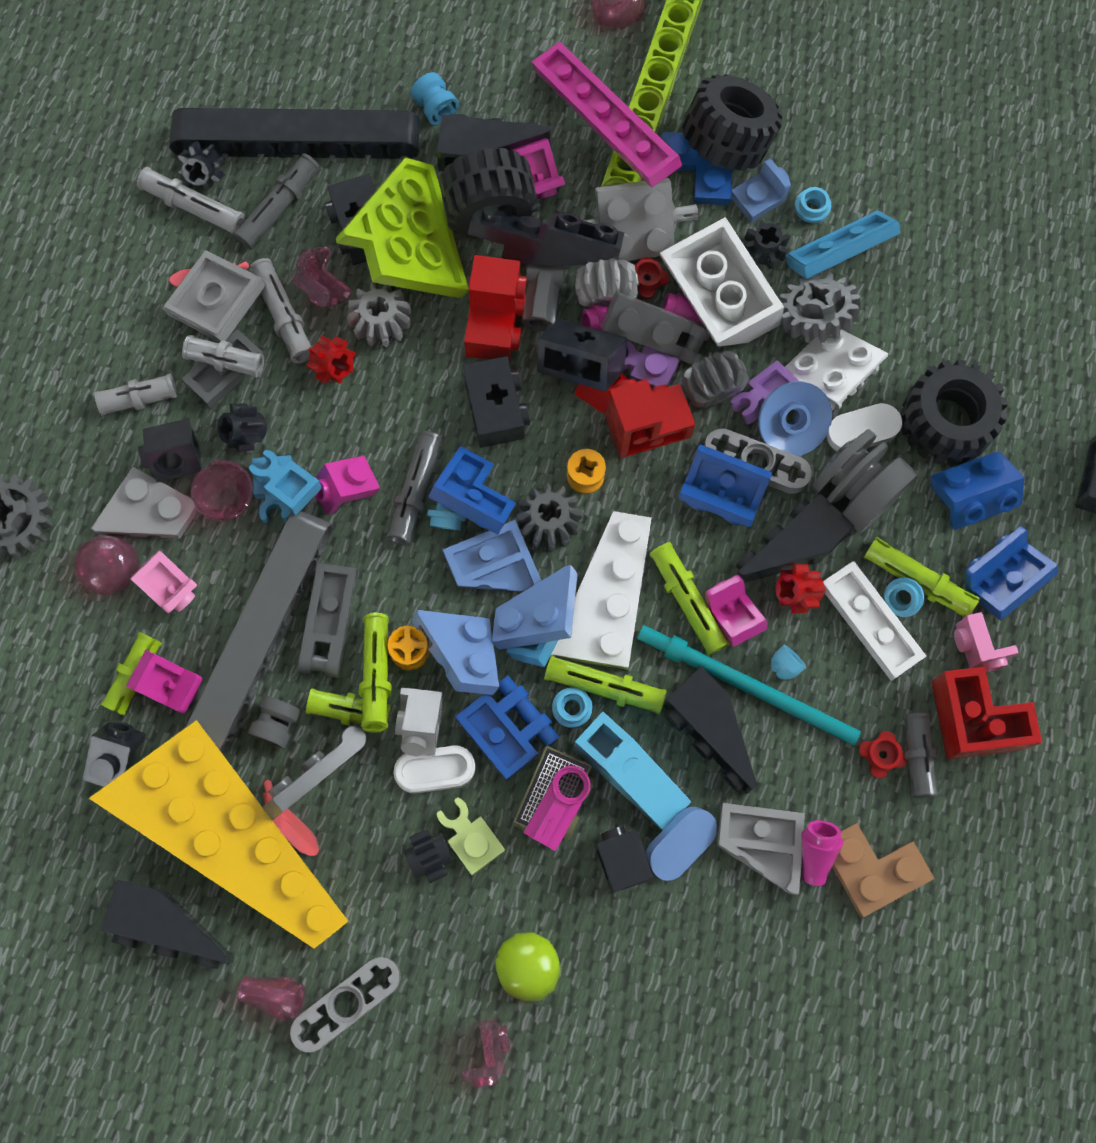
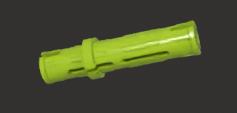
M879 537L875 538L863 557L897 578L913 579L921 586L924 594L927 595V600L932 603L937 601L952 609L963 618L973 612L980 600L979 597L949 580L950 576L945 573L940 575L903 552L888 545Z
M667 542L650 552V557L653 558L666 581L664 585L666 591L673 593L688 622L704 646L706 654L710 656L730 644L729 641L726 640L710 609L692 581L695 576L691 570L686 571L673 549L672 543ZM671 568H673V570L675 571L676 575L678 576V578H679L681 584L683 585L684 589L686 590L687 594H685V592L683 591L682 587L680 586L679 581L677 580V578H676L675 575L673 574ZM691 603L696 607L708 630L705 629Z
M374 612L365 615L363 618V681L359 684V695L363 698L361 727L366 732L377 733L388 729L387 698L391 696L392 685L387 681L389 617L383 613ZM377 643V647H376V663H375V644ZM374 685L376 686V701H375Z
M552 655L544 680L554 681L584 692L616 700V705L621 707L629 704L656 712L659 715L667 692L665 689L662 690L632 681L633 676L625 674L624 678L591 667L565 661ZM571 673V674H574V675H578V676H581V677H584V678H587V679H591V680H594V681H597V682H601L602 684L594 683V682H591V681H588V680H585V679H581V678H578V677H575V676H571V675H568V674ZM609 686H614V687H617V688H621V689H623V690H627V691H630V692H634V693H637V694L642 695V697H641V696L634 695V694H631V693H628V692H626V691L614 689V688H611V687H609Z

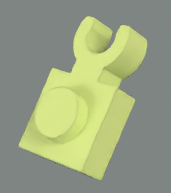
M456 798L454 801L460 808L459 817L455 820H449L441 810L437 812V817L445 828L454 829L457 833L448 840V843L473 876L505 852V849L481 816L472 823L468 820L469 812L466 803L462 799Z

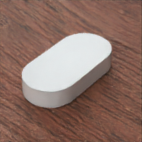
M884 403L841 414L832 420L826 436L827 441L835 451H838L845 443L857 438L867 429H871L877 435L874 442L870 445V447H874L883 442L887 443L896 437L902 427V418L897 409Z
M461 746L436 748L435 755L411 756L405 753L397 760L394 766L395 781L401 789L408 793L459 788L468 784L475 774L474 758L467 749Z

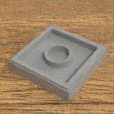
M205 250L162 309L168 316L218 342L226 341L266 284L261 277Z

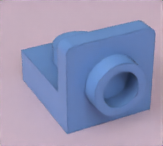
M769 158L763 162L760 173L731 190V199L750 223L786 201L791 183L786 171L781 167H777L773 160Z

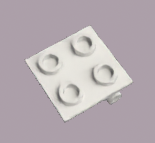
M840 330L839 339L828 335L826 336L825 343H821L819 337L814 338L785 368L799 381L808 382L820 388L828 397L832 410H839L847 396H853L857 392V388H861L864 385V381L871 374H875L879 370V364L888 356V353L844 330Z

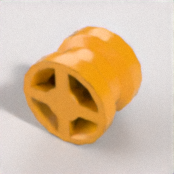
M591 449L578 450L572 454L568 461L566 474L567 482L571 489L585 495L600 489L606 470L605 460L601 454ZM585 466L594 468V470H589Z
M408 625L399 627L392 632L388 639L389 655L394 664L400 669L407 671L416 670L427 661L429 646L426 636L420 629Z

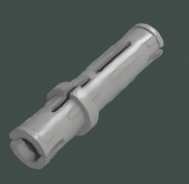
M149 167L143 168L138 176V189L163 199L165 205L173 209L179 207L231 232V234L245 222L244 213L233 210L210 197L186 187V183L178 178L172 180L151 170Z
M268 258L254 261L250 265L251 268L249 270L251 273L261 277L266 284L261 294L274 319L276 335L283 339L293 363L298 364L308 361L310 353L308 349L311 345L303 330L304 322L301 316L295 313L286 291L276 274L272 261Z

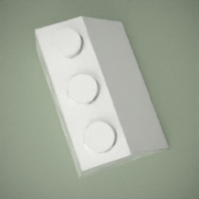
M726 217L660 252L662 260L717 347L749 343L780 326L784 306Z

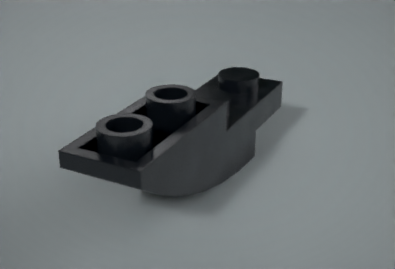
M491 205L483 207L473 214L468 235L503 244L504 248L501 256L503 259L542 266L584 265L589 262H599L600 259L607 260L618 257L625 233L618 231L610 224H593L583 221L571 213L558 214L552 212L549 225L534 217L515 216L505 213L499 207Z

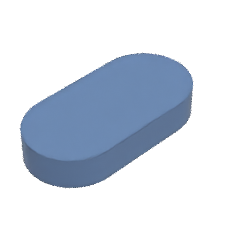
M688 807L682 810L649 844L645 855L652 874L667 881L680 877L714 841L717 834V823L713 815L699 807Z

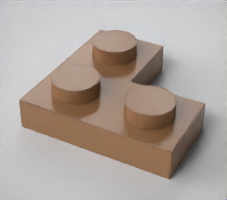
M858 823L841 831L843 846L832 867L860 918L875 912L935 879L914 841L877 859Z

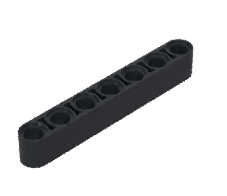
M178 108L172 112L169 149L179 156L184 150L189 151V146L198 141L201 148L209 147L213 144L214 150L220 157H222V154H228V157H258V154H264V157L294 158V155H299L300 158L305 153L312 158H330V155H335V158H365V155H371V159H401V156L413 159L419 154L420 119L415 113L405 110Z

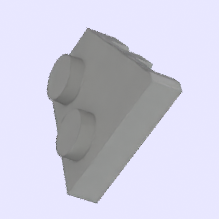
M132 467L91 529L98 535H107V533L129 534L131 537L154 535L161 538L180 539L201 506L197 501L162 482H156L155 478Z
M722 803L720 806L717 846L792 895L799 894L802 860L801 834L804 830L805 813Z

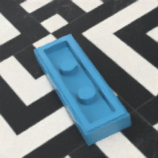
M877 210L788 253L786 261L789 268L808 279L900 234V225L895 219Z

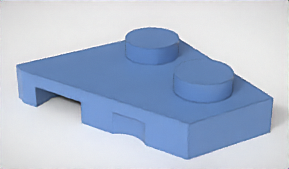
M516 520L504 524L498 535L489 530L442 551L458 588L524 592L541 581Z
M571 565L561 568L496 608L492 643L498 650L571 638L577 572Z
M417 610L412 619L413 625L416 629L423 628L432 642L429 650L437 663L444 667L446 677L454 690L494 695L499 688V680L492 643L490 618Z

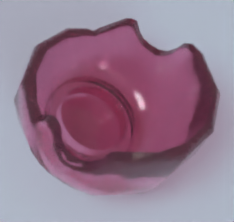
M591 0L590 3L597 21L604 26H614L619 29H626L635 20L640 22L646 8L645 0Z
M216 460L196 474L192 481L191 498L196 510L208 520L228 522L239 517L251 503L254 486L249 473L238 463Z
M100 535L90 539L80 547L75 556V575L77 581L88 592L106 596L122 591L129 586L130 577L139 570L140 562L137 549L126 539Z

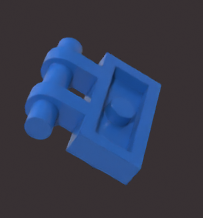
M509 676L499 682L498 689L505 696L500 702L496 703L489 694H483L455 716L457 722L506 782L538 756L537 751L529 743L538 736L546 746L550 747L560 738L550 726L553 722L545 713L541 715L528 700L529 693L522 685L517 687ZM513 709H516L528 724L521 731L518 730L506 715Z

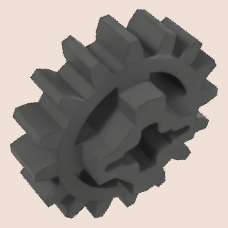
M816 274L813 276V280L809 281L801 277L799 278V286L789 284L787 286V294L780 295V302L784 306L781 319L782 328L784 331L791 329V335L794 339L801 334L805 335V342L808 343L813 337H819L820 342L825 343L826 336L828 335L839 339L840 330L851 332L853 330L852 322H859L861 297L857 295V287L855 285L847 286V278L845 277L838 281H834L833 274H829L826 279H820V276Z
M16 474L12 475L9 483L0 475V536H2V540H0V560L5 559L7 552L16 560L20 559L21 549L24 548L34 553L36 550L33 542L36 539L42 542L47 540L42 533L43 528H53V523L45 517L54 512L53 507L46 502L49 498L42 489H38V486L32 480L28 479L23 482ZM15 495L26 497L30 502L26 503L23 499L17 501Z

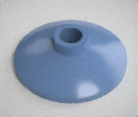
M804 381L785 383L774 389L762 404L758 418L760 435L767 445L796 456L807 454L817 448L826 438L829 426L832 423V408L826 394L817 386ZM791 410H794V419L792 421L786 422L787 414Z

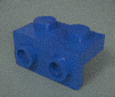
M700 444L678 498L695 510H707L722 516L730 524L751 527L758 506L771 479L772 472Z
M1000 451L931 475V486L950 509L949 524L954 530L1021 506L1025 477Z
M1020 526L1010 535L1002 536L994 548L982 558L977 557L971 561L965 571V591L979 597L978 603L999 620H1002L1058 574V564L1028 544V531Z

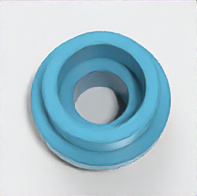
M819 187L807 188L797 196L794 205L795 212L801 220L807 223L822 222L831 211L829 195ZM807 204H815L818 209H811Z
M437 503L436 510H428L427 516L431 517L430 526L435 528L460 531L461 523L466 522V517L443 507L440 503Z
M898 578L890 582L886 587L884 601L896 616L909 617L916 614L922 608L924 592L921 586L913 579ZM901 590H906L910 593V603H904L900 600L899 593Z
M573 687L563 689L553 700V716L564 727L578 728L589 720L592 714V701L588 694L580 689ZM573 701L579 705L580 711L576 715L566 713L564 706L568 702Z

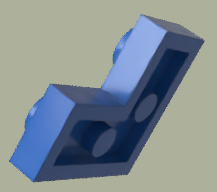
M661 132L660 138L680 157L682 166L677 171L695 172L694 203L730 205L732 170L725 169L720 165L716 166L711 161L698 155V152L689 146V141L684 138L683 133Z
M462 446L459 447L428 496V498L440 503L443 507L455 511L497 535L500 533L516 502L483 485L494 464Z

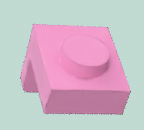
M160 550L130 577L138 587L168 614L173 609L180 612L195 597L192 590L197 584L188 578Z
M982 612L967 615L956 624L957 629L954 632L955 643L960 652H965L970 668L983 666L986 672L1000 670L1008 667L1007 660L1019 653L1016 645L994 650Z

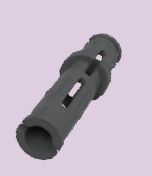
M303 153L285 175H280L275 180L276 186L233 233L235 239L249 250H252L254 245L293 200L297 202L301 198V191L321 170L318 163L312 157Z
M419 432L418 441L401 494L395 497L393 505L396 510L389 532L386 535V538L395 544L403 546L411 544L418 515H422L424 512L425 504L423 499L440 445L443 441L442 437L434 432Z

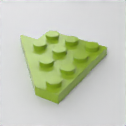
M405 158L336 237V242L364 249L373 283L456 298L463 297L469 292L453 232L448 227L434 165Z

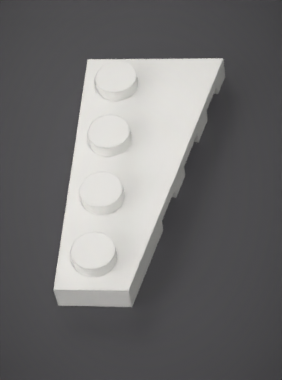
M613 511L575 596L571 638L558 640L551 654L552 656L564 660L628 670L652 517Z

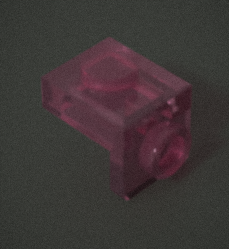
M326 246L310 249L302 253L297 260V270L292 279V283L304 291L314 304L324 308L344 303L351 292L350 288L324 269L332 252Z
M497 1018L479 1022L486 1065L461 1070L462 1081L471 1080L473 1088L498 1083L497 1075L505 1074L506 1072L503 1054L511 1052L507 1026L499 1027Z

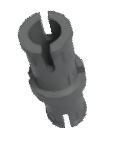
M906 714L903 716L907 740V751H904V760H907L909 763L911 797L938 796L934 769L937 750L932 748L930 714Z

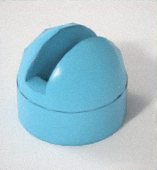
M785 644L771 658V669L773 672H776L777 677L780 679H793L806 668L805 663Z

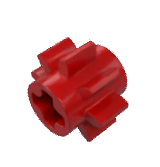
M320 336V342L308 349L310 352V362L306 366L317 372L315 376L317 380L327 384L331 379L341 384L342 378H345L350 372L354 371L353 357L356 354L346 348L347 341L337 336L333 340Z
M793 564L792 570H781V577L775 586L776 595L781 601L780 606H791L792 614L807 613L808 608H819V601L825 592L823 580L820 578V571H809L808 564Z

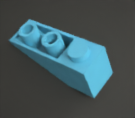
M604 712L575 741L573 750L592 765L598 773L660 830L663 831L691 803L690 799L640 745Z

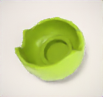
M534 932L516 933L502 943L497 952L498 957L495 959V966L499 981L508 995L528 1003L541 1001L555 990L561 974V966L558 954L548 939Z

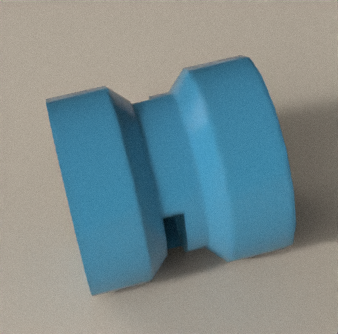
M435 72L427 73L420 77L410 91L412 99L419 107L424 108V115L432 125L440 124L443 114L454 115L459 108V101L451 91L445 90L446 83Z

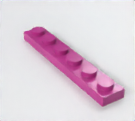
M560 41L532 61L535 72L651 188L682 166L679 155Z

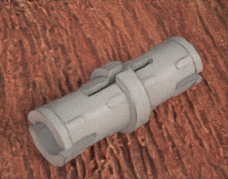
M192 335L187 336L183 343V359L213 365L215 370L225 372L228 369L248 374L255 378L259 377L262 373L264 354L234 348L230 342L221 341L220 343L196 338Z
M171 373L141 382L133 379L128 381V385L94 392L96 405L101 416L133 407L136 410H141L145 408V404L178 397Z

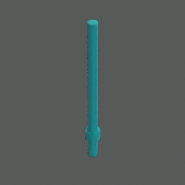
M643 625L637 637L638 640L664 652V657L676 663L681 660L697 669L702 666L711 676L852 745L856 744L860 736V730L688 647L687 641L675 635L673 638H670Z

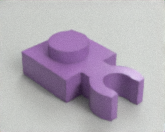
M627 340L626 353L628 356L625 358L624 370H633L630 379L636 382L648 379L651 389L658 385H669L680 359L647 346L644 347L642 353L638 352L634 345Z
M777 360L748 382L750 392L739 393L730 401L732 408L735 412H739L742 408L749 407L742 412V416L746 424L753 423L759 418L762 404L774 389L785 383L799 380Z

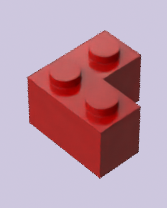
M474 255L469 284L470 310L464 340L466 357L490 360L507 356L510 362L511 351H519L521 328H515L517 316L523 317L527 277L520 276V261Z
M629 379L618 383L614 389H610L605 419L620 459L692 437L695 422L681 384L671 387L663 384L651 389L648 379L638 382Z
M985 667L945 671L931 681L947 760L1024 751L1042 743L1034 702L993 707Z

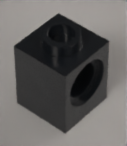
M189 418L143 429L144 445L138 446L139 456L144 469L151 468L156 482L203 471L199 443Z
M624 826L601 834L603 841L597 843L595 849L611 894L654 878L636 829L626 833Z

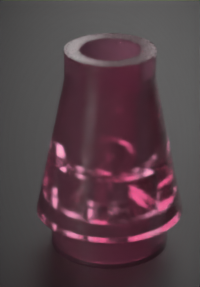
M244 976L237 991V1000L239 1002L247 1003L281 1021H285L287 1018L296 1019L302 1009L305 998L304 984L297 983L294 977Z

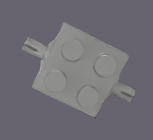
M665 178L653 188L645 181L595 188L596 209L594 219L583 221L593 224H610L618 231L625 232L619 256L611 259L630 261L646 257H658L660 252L675 245L674 232L676 223L698 220V208L696 204L675 207L672 201L671 181L669 178Z

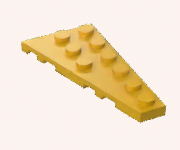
M197 720L89 798L314 949L348 922Z

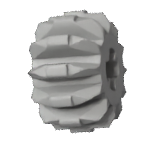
M600 259L599 262H589L586 266L577 269L576 295H578L579 304L588 308L593 304L609 306L615 291L636 298V295H638L637 286H639L635 265L624 259L618 261L615 259L605 261Z
M371 282L369 286L370 291L365 292L357 289V300H349L348 308L351 313L348 314L347 320L349 326L354 328V334L358 340L366 337L367 344L372 348L377 339H381L382 344L387 348L390 336L401 341L403 337L401 330L409 329L410 318L408 316L411 314L410 304L404 301V294L401 290L392 292L390 285H384L382 289H377V286Z

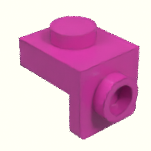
M544 138L512 149L527 158L537 199L552 196L557 193V187L565 185L564 178L558 175L548 139Z
M365 456L326 463L315 477L322 486V489L315 495V498L321 503L327 515L335 513L342 503L373 496L380 489Z
M739 575L726 581H721L706 591L707 606L722 633L733 647L767 630L765 617L746 595L744 581Z
M145 650L126 687L183 714L196 698L203 678Z

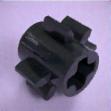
M195 141L189 146V151L184 150L178 156L179 160L184 162L178 174L184 176L189 182L190 188L195 185H202L208 191L213 186L214 181L219 182L225 176L223 171L219 170L225 158L218 155L214 150L213 144L209 147L201 148L199 142Z
M761 220L756 231L747 229L744 238L747 243L744 246L756 265H767L769 269H772L775 258L780 261L785 260L788 252L785 247L790 236L783 235L779 228V223H764Z
M247 403L230 404V413H223L217 425L220 439L227 443L228 448H236L237 452L254 451V443L262 442L267 430L264 416L257 412V407H248Z
M425 829L410 836L409 838L413 846L403 850L414 878L418 879L426 875L428 882L432 883L447 876L448 874L444 866L454 862L442 833L431 837L429 830Z

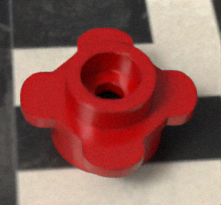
M646 257L642 258L635 265L639 282L637 288L642 298H653L655 291L660 286L668 284L669 275L666 271H663L657 261ZM644 276H649L650 280L646 281Z
M883 731L879 734L878 739L872 742L864 741L859 746V754L867 759L871 767L870 773L875 778H884L887 775V771L893 768L901 769L907 763V760H904V753L900 744L896 741L895 735L889 731ZM880 751L886 753V758L883 759L879 756Z

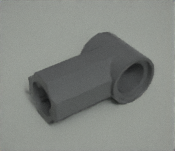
M527 265V294L523 313L524 326L533 330L546 331L556 321L559 293H562L566 266Z

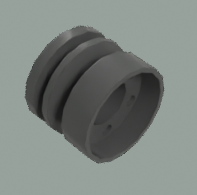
M867 429L857 438L845 443L824 465L820 476L812 486V489L819 495L834 485L836 488L827 498L832 505L845 496L850 500L843 515L854 525V529L859 534L876 521L919 475L901 457L891 461L884 467L879 461L888 448L885 442L869 453L867 449L877 437L871 429Z

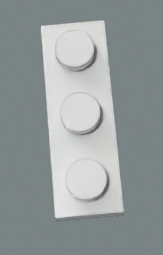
M854 561L823 581L826 596L891 681L926 657L925 653Z

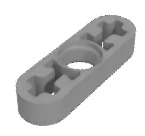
M716 429L706 438L704 446L716 450L714 445H718L720 440L727 442L726 448L730 451L725 450L724 454L734 458L739 446L744 447L739 459L747 462V456L752 453L763 455L767 460L765 470L770 472L775 465V461H781L778 466L780 470H777L775 477L771 476L768 486L789 494L799 493L806 488L811 479L812 470L809 463L794 454L728 429ZM792 467L798 469V476L801 477L797 478L794 483L788 481V474L786 473Z
M374 958L300 1014L294 1020L290 1030L291 1040L295 1047L303 1052H315L322 1049L394 993L401 981V972L398 965L388 958ZM375 966H378L380 969L389 967L392 971V974L388 977L391 985L386 989L382 985L375 986L368 992L374 997V1000L367 1004L365 994L359 987L353 984L354 981L360 977L362 985H366L374 978L372 969ZM350 991L358 998V1009L351 1017H342L335 1010V999L341 992ZM325 1005L329 1017L339 1024V1027L332 1031L331 1024L328 1023L318 1031V1037L320 1038L318 1043H315L312 1039L304 1042L300 1036L305 1031L302 1025L303 1022L307 1020L310 1024L321 1020L325 1015L319 1012V1008Z

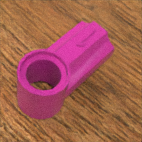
M566 766L560 769L554 775L549 788L523 833L556 851L584 799L589 794L591 787L587 773L576 766ZM566 774L577 775L583 783L581 794L575 798L565 797L559 790V780Z

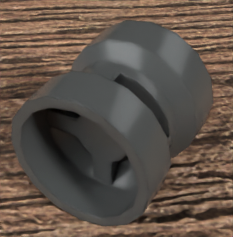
M263 696L259 705L261 712L259 718L251 723L247 734L262 742L286 749L290 739L288 731L290 726L297 722L301 710L276 698Z

